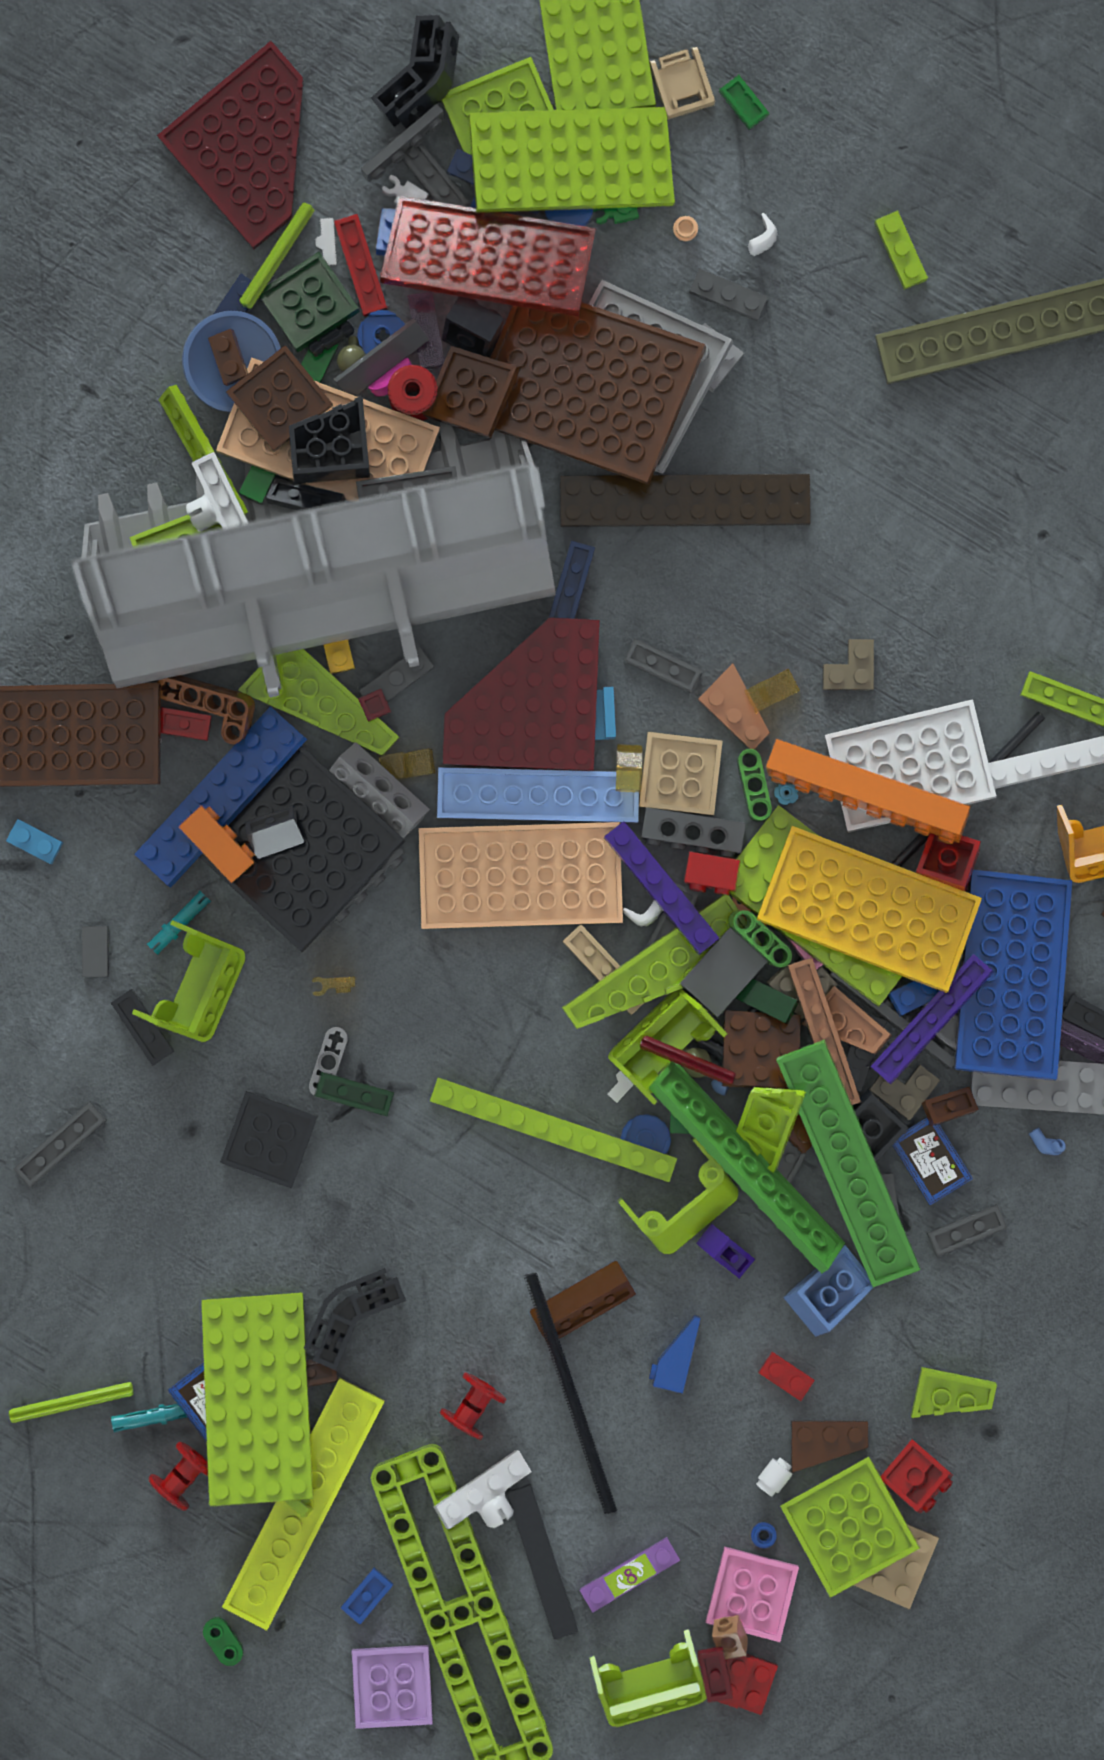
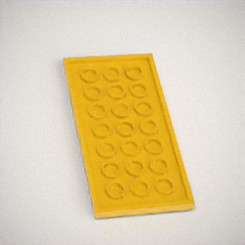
M792 826L756 920L947 993L982 898Z

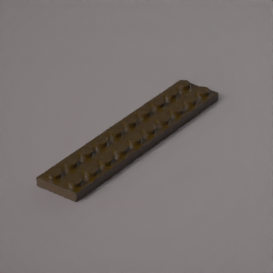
M810 474L653 475L649 485L622 475L560 476L561 527L810 525Z

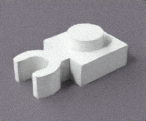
M390 175L389 180L395 184V187L388 189L383 186V193L390 197L396 196L397 198L394 203L403 210L413 213L419 212L428 199L429 194L409 181L402 186L396 176Z

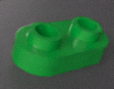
M213 1617L209 1619L203 1628L205 1640L222 1664L226 1666L236 1665L240 1662L244 1653L241 1642L223 1618ZM218 1628L220 1635L214 1636L211 1633V1629ZM227 1649H232L234 1651V1656L228 1657L225 1651Z

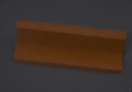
M614 1261L548 1299L546 1302L560 1339L635 1296L636 1293L618 1261ZM533 1308L530 1310V1313L543 1337H546L544 1336L545 1333H543L544 1330H541L543 1327H540L542 1324H539L541 1321H538L540 1318H537L539 1315H536L538 1312H535L537 1309Z

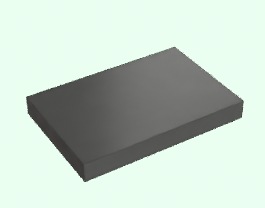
M730 927L679 984L717 1018L768 961Z

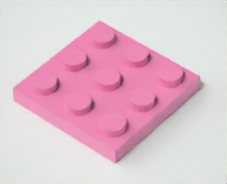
M724 1546L706 1623L714 1625L715 1619L739 1615L746 1634L781 1642L799 1566Z

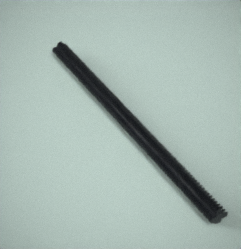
M534 1272L524 1275L526 1276L524 1280L527 1279L525 1283L528 1282L526 1285H529L527 1288H530L528 1291H531L529 1294H532L530 1297H533L531 1300H534L532 1303H535L533 1306H536L534 1309H537L535 1312H538L536 1315H539L537 1318H540L538 1321H541L539 1324H542L540 1327H543L541 1330H544L543 1333L546 1336L544 1338L547 1339L545 1341L549 1345L547 1347L551 1348L548 1350L552 1351L549 1353L553 1354L551 1357H554L552 1360H555L553 1363H556L554 1366H557L555 1369H557L556 1372H558L557 1375H559L561 1387L563 1386L564 1396L567 1395L565 1399L568 1398L566 1402L569 1401L567 1405L573 1423L577 1425L575 1428H578L576 1431H579L577 1434H580L578 1437H581L579 1440H582L580 1443H583L581 1446H584L582 1449H585L583 1452H585L584 1455H586L585 1458H587L586 1461H588L587 1464H589L588 1467H590L589 1470H591L590 1473H592L591 1476L600 1503L604 1505L602 1506V1508H605L603 1509L605 1511L604 1514L615 1513L617 1507L615 1501H613L614 1498H612L613 1495H611L612 1492H610L611 1489H609L610 1487L608 1486L609 1484L607 1483L608 1481L606 1480L607 1478L605 1477L606 1475L604 1474L605 1472L603 1471L604 1469L602 1468L603 1466L601 1465L602 1463L600 1462L601 1460L599 1459L591 1430H589L590 1428L588 1427L589 1425L587 1424L588 1422L586 1421L587 1419L585 1418L586 1416L584 1415L585 1413L583 1412L584 1410L582 1409L583 1407L581 1406L582 1404L580 1403L581 1401L579 1400L580 1398L578 1397L579 1395L577 1394L578 1392L576 1391L577 1389L575 1388L576 1386L574 1385L575 1383L573 1382L574 1380L572 1379L551 1314H549L550 1311H548L549 1308H547L548 1305L538 1275Z

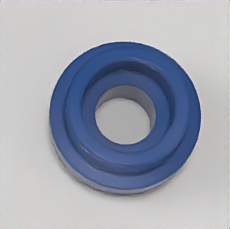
M761 1522L753 1527L751 1539L757 1547L769 1548L776 1541V1530L771 1524ZM763 1530L768 1532L766 1539L759 1538V1533Z

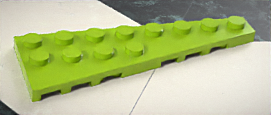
M722 895L700 910L699 913L720 939L730 928L728 924L730 914L738 910L729 895ZM740 915L737 918V925L742 929L746 926L747 922ZM676 927L564 1005L562 1009L573 1026L578 1029L665 994L683 989L679 983L713 945L699 955ZM755 936V942L757 943V945H762L758 938Z

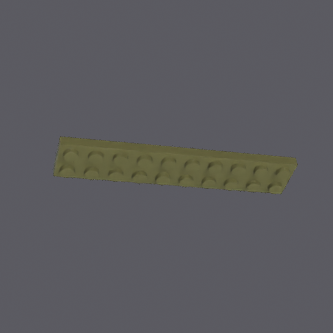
M1104 279L875 335V340L886 383L888 385L1103 332Z

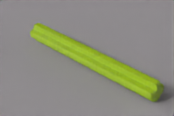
M307 203L301 204L241 296L239 302L245 308H253L314 214V208Z
M127 1382L9 1410V1418L11 1423H16L132 1396L134 1389L132 1383Z

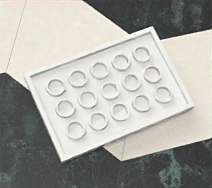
M973 700L825 735L830 758L965 805L996 798ZM842 806L848 833L891 823L890 818L881 816L880 819L871 817L866 814L867 810L857 807V810H852Z

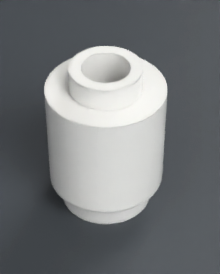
M781 1457L778 1460L772 1458L758 1478L760 1480L756 1485L773 1497L775 1493L780 1492L793 1475L789 1471L792 1466Z

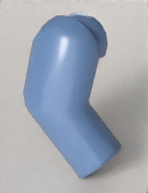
M1039 1127L1028 1133L1042 1154L1056 1156L1064 1152L1066 1148L1065 1142L1061 1139L1045 1138Z

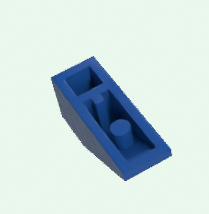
M694 1315L658 1358L657 1365L652 1364L649 1379L653 1380L652 1385L654 1387L683 1393L700 1323L699 1316Z

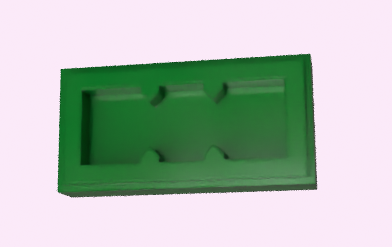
M737 75L719 89V93L748 130H751L769 116L768 110L740 75Z

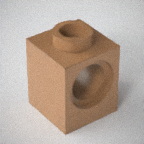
M739 1615L715 1619L712 1638L716 1647L723 1646L725 1659L746 1656L748 1637Z

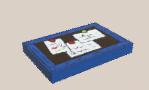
M927 1117L908 1128L892 1145L929 1205H932L973 1179L941 1126L938 1124L931 1127Z
M202 1363L168 1389V1392L207 1443L204 1363Z

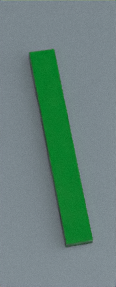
M340 343L328 350L324 349L323 353L317 357H314L308 349L301 365L314 381L322 382ZM251 466L239 491V495L262 505L276 474Z

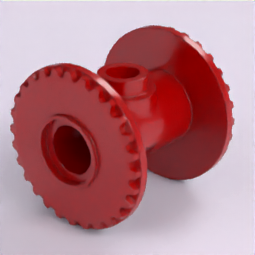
M407 365L399 368L393 373L388 383V396L392 410L421 421L428 419L423 415V412L427 411L434 404L438 392L434 376L429 370L419 365ZM411 392L419 393L414 397L408 396V394Z
M465 1372L462 1377L472 1387L455 1413L441 1408L440 1414L464 1433L481 1440L484 1435L474 1425L484 1413L491 1399L505 1404L506 1398L485 1381Z
M180 1441L176 1444V1448L183 1458L164 1480L155 1474H151L148 1481L163 1498L175 1507L185 1511L189 1508V1504L182 1494L194 1483L201 1472L208 1476V1461L191 1446Z

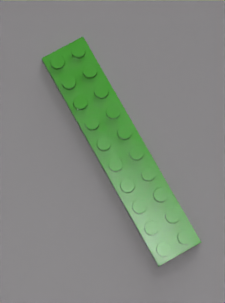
M825 1040L777 1057V1063L789 1090H803L806 1092L799 1110L800 1117L872 1287L920 1271V1265Z
M670 1061L648 1088L667 1107L671 1114L680 1121L690 1135L705 1148L706 1152L749 1195L759 1209L803 1253L811 1265L816 1267L821 1274L827 1271L845 1242L777 1169L773 1173L767 1168L770 1164L761 1154L756 1155L753 1152L749 1143L744 1141L736 1132L737 1126L692 1077L679 1064Z

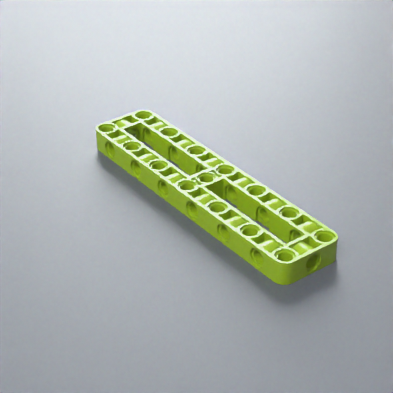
M428 1444L377 1464L371 1474V1483L474 1759L549 1760L553 1753L552 1738L469 1517L467 1516L450 1529H446L440 1519L467 1594L446 1602L440 1594L437 1584L438 1579L429 1555L425 1552L421 1543L420 1531L410 1504H407L401 1486L421 1477L425 1478L434 1505H437L458 1490L443 1449L436 1444ZM428 1452H434L438 1455L439 1461L435 1464H429L424 1456ZM382 1470L388 1471L391 1475V1480L385 1483L381 1482L377 1478V1473ZM401 1518L409 1523L408 1529L403 1531L395 1526L396 1520ZM469 1548L474 1551L475 1556L471 1560H465L461 1556V1551ZM416 1567H423L427 1571V1575L424 1578H417L413 1574V1570ZM482 1597H489L493 1604L489 1608H483L480 1606L479 1600ZM459 1606H465L469 1610V1614L466 1617H459L456 1615L455 1609ZM435 1615H440L445 1619V1623L439 1627L432 1624L431 1618ZM476 1622L480 1625L522 1737L521 1741L504 1748L495 1741L490 1718L482 1697L478 1695L472 1670L464 1649L460 1647L455 1632L457 1629ZM501 1645H506L511 1649V1652L507 1656H501L498 1654L497 1648ZM452 1664H460L463 1671L455 1675L450 1672L449 1667ZM518 1694H526L529 1701L526 1704H518L515 1701V1697ZM471 1712H477L480 1714L481 1720L477 1723H472L468 1720L467 1716ZM538 1742H542L547 1746V1749L542 1753L536 1752L533 1749V1746Z

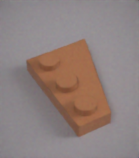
M732 663L701 695L698 701L748 749H755L770 732Z
M836 986L825 996L841 1041L876 1055L891 1038L892 1035ZM806 1020L802 1023V1025L807 1026Z

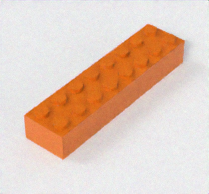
M776 739L766 765L768 776L772 777L771 781L785 785L788 782L795 785V789L800 792L809 794L810 791L819 793L818 797L829 802H833V799L842 801V806L852 810H857V807L867 810L866 814L871 817L880 819L881 816L890 818L892 824L900 827H905V824L915 827V832L929 836V833H933L939 836L938 839L948 844H953L954 841L960 842L970 814V806L779 739Z

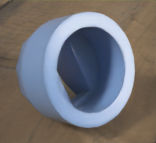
M715 1079L711 1082L715 1092L726 1095L729 1087L722 1086V1082Z

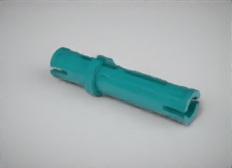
M199 890L172 920L187 925L211 901L205 897L198 903L205 896ZM171 921L167 925L164 923L161 926L163 929L147 943L152 949L160 942L153 949L157 955L173 939L176 940L179 937L178 934L182 931L170 925Z
M160 1404L159 1407L111 1416L113 1432L115 1433L152 1424L162 1423V1425H165L169 1421L188 1417L178 1404L167 1406Z

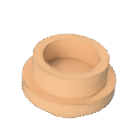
M689 216L678 218L673 226L674 235L681 241L694 239L698 232L697 222Z

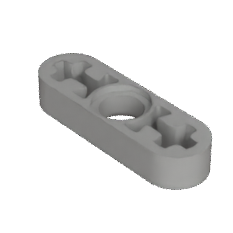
M333 1027L325 1034L309 1083V1090L313 1096L316 1090L314 1083L318 1082L320 1076L317 1075L318 1070L337 1076L348 1042V1034L343 1028ZM337 1031L341 1032L340 1037L344 1038L343 1042H338L335 1048L340 1050L339 1055L333 1051H325L326 1045L330 1048L332 1047L333 1040L329 1038L331 1034H336ZM326 1055H332L336 1060V1065L331 1070L323 1068L321 1064L322 1058Z

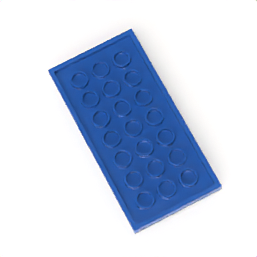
M973 870L970 878L969 893L982 898L964 947L963 965L975 954L993 970V973L959 1010L954 1070L1056 1081L1058 1077L1072 880Z

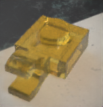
M315 977L312 979V982H321L323 986L321 991L313 992L314 996H322L328 989L336 988V993L351 992V987H357L356 977L326 979Z

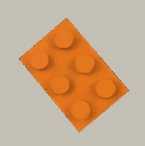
M200 806L179 828L220 872L233 883L255 862L252 859L255 854L246 844L240 846L234 840L237 835L228 825L223 828L217 820L220 816L211 807L205 809L203 806Z

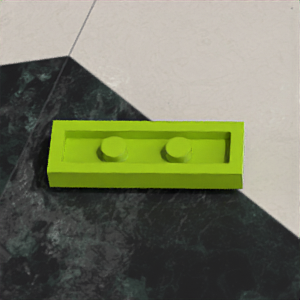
M895 211L875 220L874 224L903 289L906 290L927 281L926 272L899 212Z

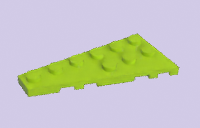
M304 649L276 655L281 683L279 696L269 697L262 667H259L238 689L241 693H245L256 700L352 743L356 742L361 747L381 756L400 738L379 718L368 722L358 698Z

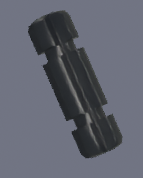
M345 321L339 325L340 328L337 329L335 327L319 337V341L311 342L308 347L312 355L317 357L323 353L324 349L328 350L343 341V337L348 338L354 334L352 324L349 321Z

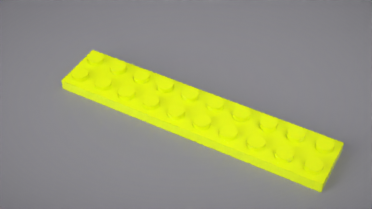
M339 1378L310 1435L313 1499H310L309 1505L313 1510L307 1517H302L286 1502L275 1503L222 1608L266 1631L268 1630L385 1400Z

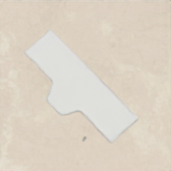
M333 218L320 219L321 235L316 238V247L323 250V258L328 265H336Z
M621 1071L616 1074L618 1083L608 1093L616 1103L633 1086L631 1081Z

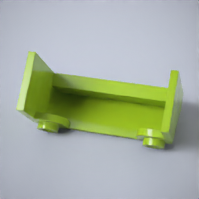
M172 920L170 925L187 932L183 941V948L186 953L193 956L173 1002L169 1000L160 1001L155 1006L152 1015L135 1009L132 1014L162 1028L200 1042H206L215 1033L244 965L245 953L236 946Z
M680 989L668 994L610 1051L608 1058L654 1105L658 1101L651 1095L653 1092L648 1087L670 1061L641 1049L640 1043L644 1036H649L683 1050L693 1039L697 1041L710 1039L714 1035L715 1030L723 1037L727 1033L698 1002Z
M694 1137L691 1140L708 1159L699 1169V1179L706 1187V1190L669 1221L657 1211H648L638 1218L622 1197L617 1200L642 1232L663 1254L676 1252L731 1206L739 1195L736 1184Z
M689 1629L684 1631L687 1643L682 1642L674 1645L673 1649L669 1652V1659L621 1672L620 1667L611 1663L604 1664L598 1668L595 1656L590 1657L598 1694L609 1725L613 1727L624 1726L691 1707L707 1699Z

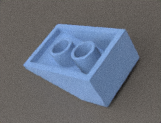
M844 1245L827 1271L821 1274L815 1268L783 1298L816 1337L830 1332L874 1287H872L864 1267L847 1246Z

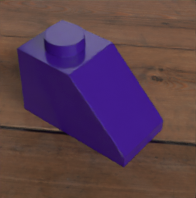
M713 1224L710 1225L696 1243L739 1279L755 1260Z

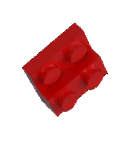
M913 1439L881 1475L883 1482L920 1514L923 1511L928 1513L937 1502L934 1499L940 1491L945 1493L953 1484L951 1480L953 1474Z
M747 1653L746 1656L726 1659L733 1698L717 1702L737 1709L740 1707L761 1715L778 1665Z

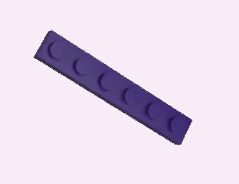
M624 821L604 836L607 843L699 955L719 940L717 934Z
M973 954L954 975L949 991L947 993L939 991L871 1067L891 1085L992 975L993 970Z

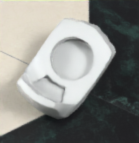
M762 213V221L766 231L750 240L748 244L749 252L753 256L768 250L777 240V229L764 213Z
M655 900L649 909L641 915L627 908L623 909V913L640 927L649 926L658 919L663 911Z

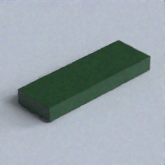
M751 979L735 997V999L786 1024L789 1023L799 1004L798 1000L754 979Z
M325 1072L320 1073L314 1093L315 1097L383 1116H388L394 1095L392 1091Z

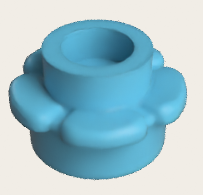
M786 782L785 785L779 784L775 788L774 796L780 804L788 805L797 801L798 790L795 789V785ZM788 790L789 794L785 795L784 791Z

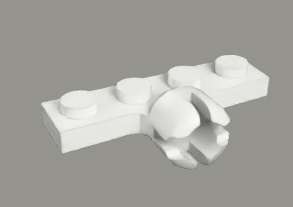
M215 452L192 462L194 470L204 488V495L188 503L186 506L187 514L190 516L193 526L198 531H203L215 524H220L222 528L249 523Z
M515 1450L434 1506V1509L446 1529L452 1528L475 1511L481 1515L487 1527H498L504 1523L503 1519L506 1518L508 1521L513 1515V1509L505 1497V1491L532 1471L520 1451Z

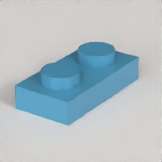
M17 819L6 840L51 865L63 845L62 841Z

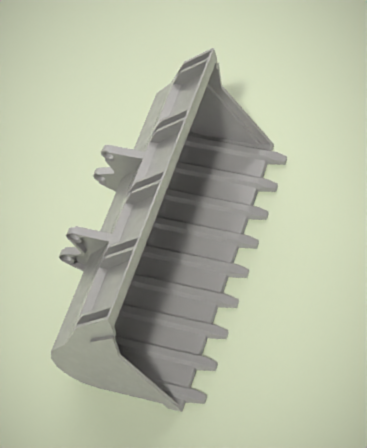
M440 422L441 449L432 450L425 471L456 466L458 479L354 501L345 500L344 503L302 512L268 504L266 498L263 504L260 505L239 495L248 510L245 516L249 523L137 547L132 546L129 537L188 515L186 506L190 502L167 506L158 483H152L147 485L148 511L119 517L109 493L98 495L99 521L84 525L82 558L72 560V566L83 604L86 606L116 688L257 659L258 666L262 667L269 697L279 696L281 683L276 660L277 654L398 629L406 663H409V667L420 666L412 630L413 625L556 595L542 514V507H545L538 466H534L527 441L494 430L492 438L460 444L453 427ZM245 464V479L252 465ZM196 474L197 499L204 495V488Z

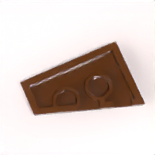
M791 1420L792 1473L868 1448V1421Z

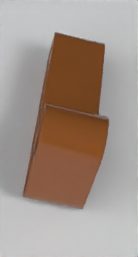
M181 675L160 679L157 682L161 685V699L223 716L221 735L225 742L229 744L239 743L248 734L255 710V702L251 696ZM190 688L196 690L198 694L197 699L190 696ZM213 695L220 697L221 706L214 703ZM237 701L244 704V713L237 709ZM232 725L236 726L239 729V736H236L232 733Z

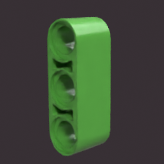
M746 749L741 752L737 759L746 808L749 817L753 821L762 822L772 812L760 754L754 749ZM752 755L756 760L755 766L746 767L742 762L743 756ZM751 779L758 780L761 784L760 791H750L748 781ZM757 803L763 804L766 807L765 816H756L753 812V806Z
M736 910L730 914L728 918L729 927L768 961L769 965L785 967L791 962L792 952L789 947L762 922L756 920L757 917L745 910ZM743 914L747 919V924L741 929L737 925V918ZM758 932H762L765 935V941L760 946L755 942V936ZM780 949L783 952V958L777 963L773 958L775 950Z

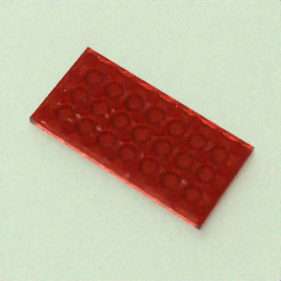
M399 195L380 274V283L579 317L596 228L501 212L476 213V208Z

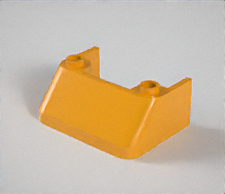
M1057 806L1058 835L1070 879L1073 882L1082 883L1103 878L1104 826L1084 830L1080 821L1068 820L1063 806Z

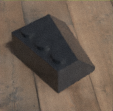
M363 396L357 397L354 401L345 405L335 406L333 410L321 415L316 414L289 426L295 484L370 478Z

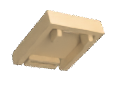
M697 47L692 48V55L694 57L692 60H690L688 50L686 49L659 58L660 70H658L655 60L649 62L662 105L667 113V120L715 104V99ZM696 95L699 96L700 101L678 107L677 101Z

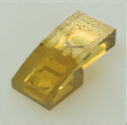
M788 668L746 689L744 692L755 713L798 693L800 689Z
M617 744L616 791L641 792L642 745Z
M430 748L379 756L380 765L397 780L436 774L433 752Z

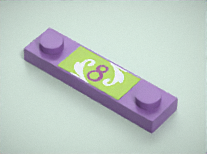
M666 1537L580 1588V1592L593 1613L679 1562L680 1558Z

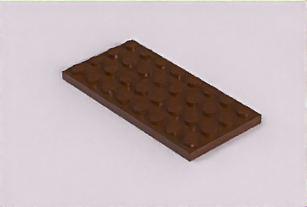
M141 683L122 688H116L115 684L0 686V787L160 785V683Z

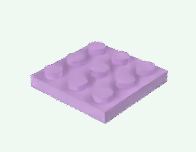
M429 1645L352 1649L356 1729L433 1724Z

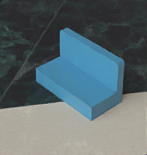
M603 687V690H597L595 740L616 739L614 687Z

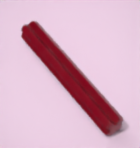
M644 1036L641 1040L640 1048L727 1085H732L735 1080L736 1073L649 1036Z

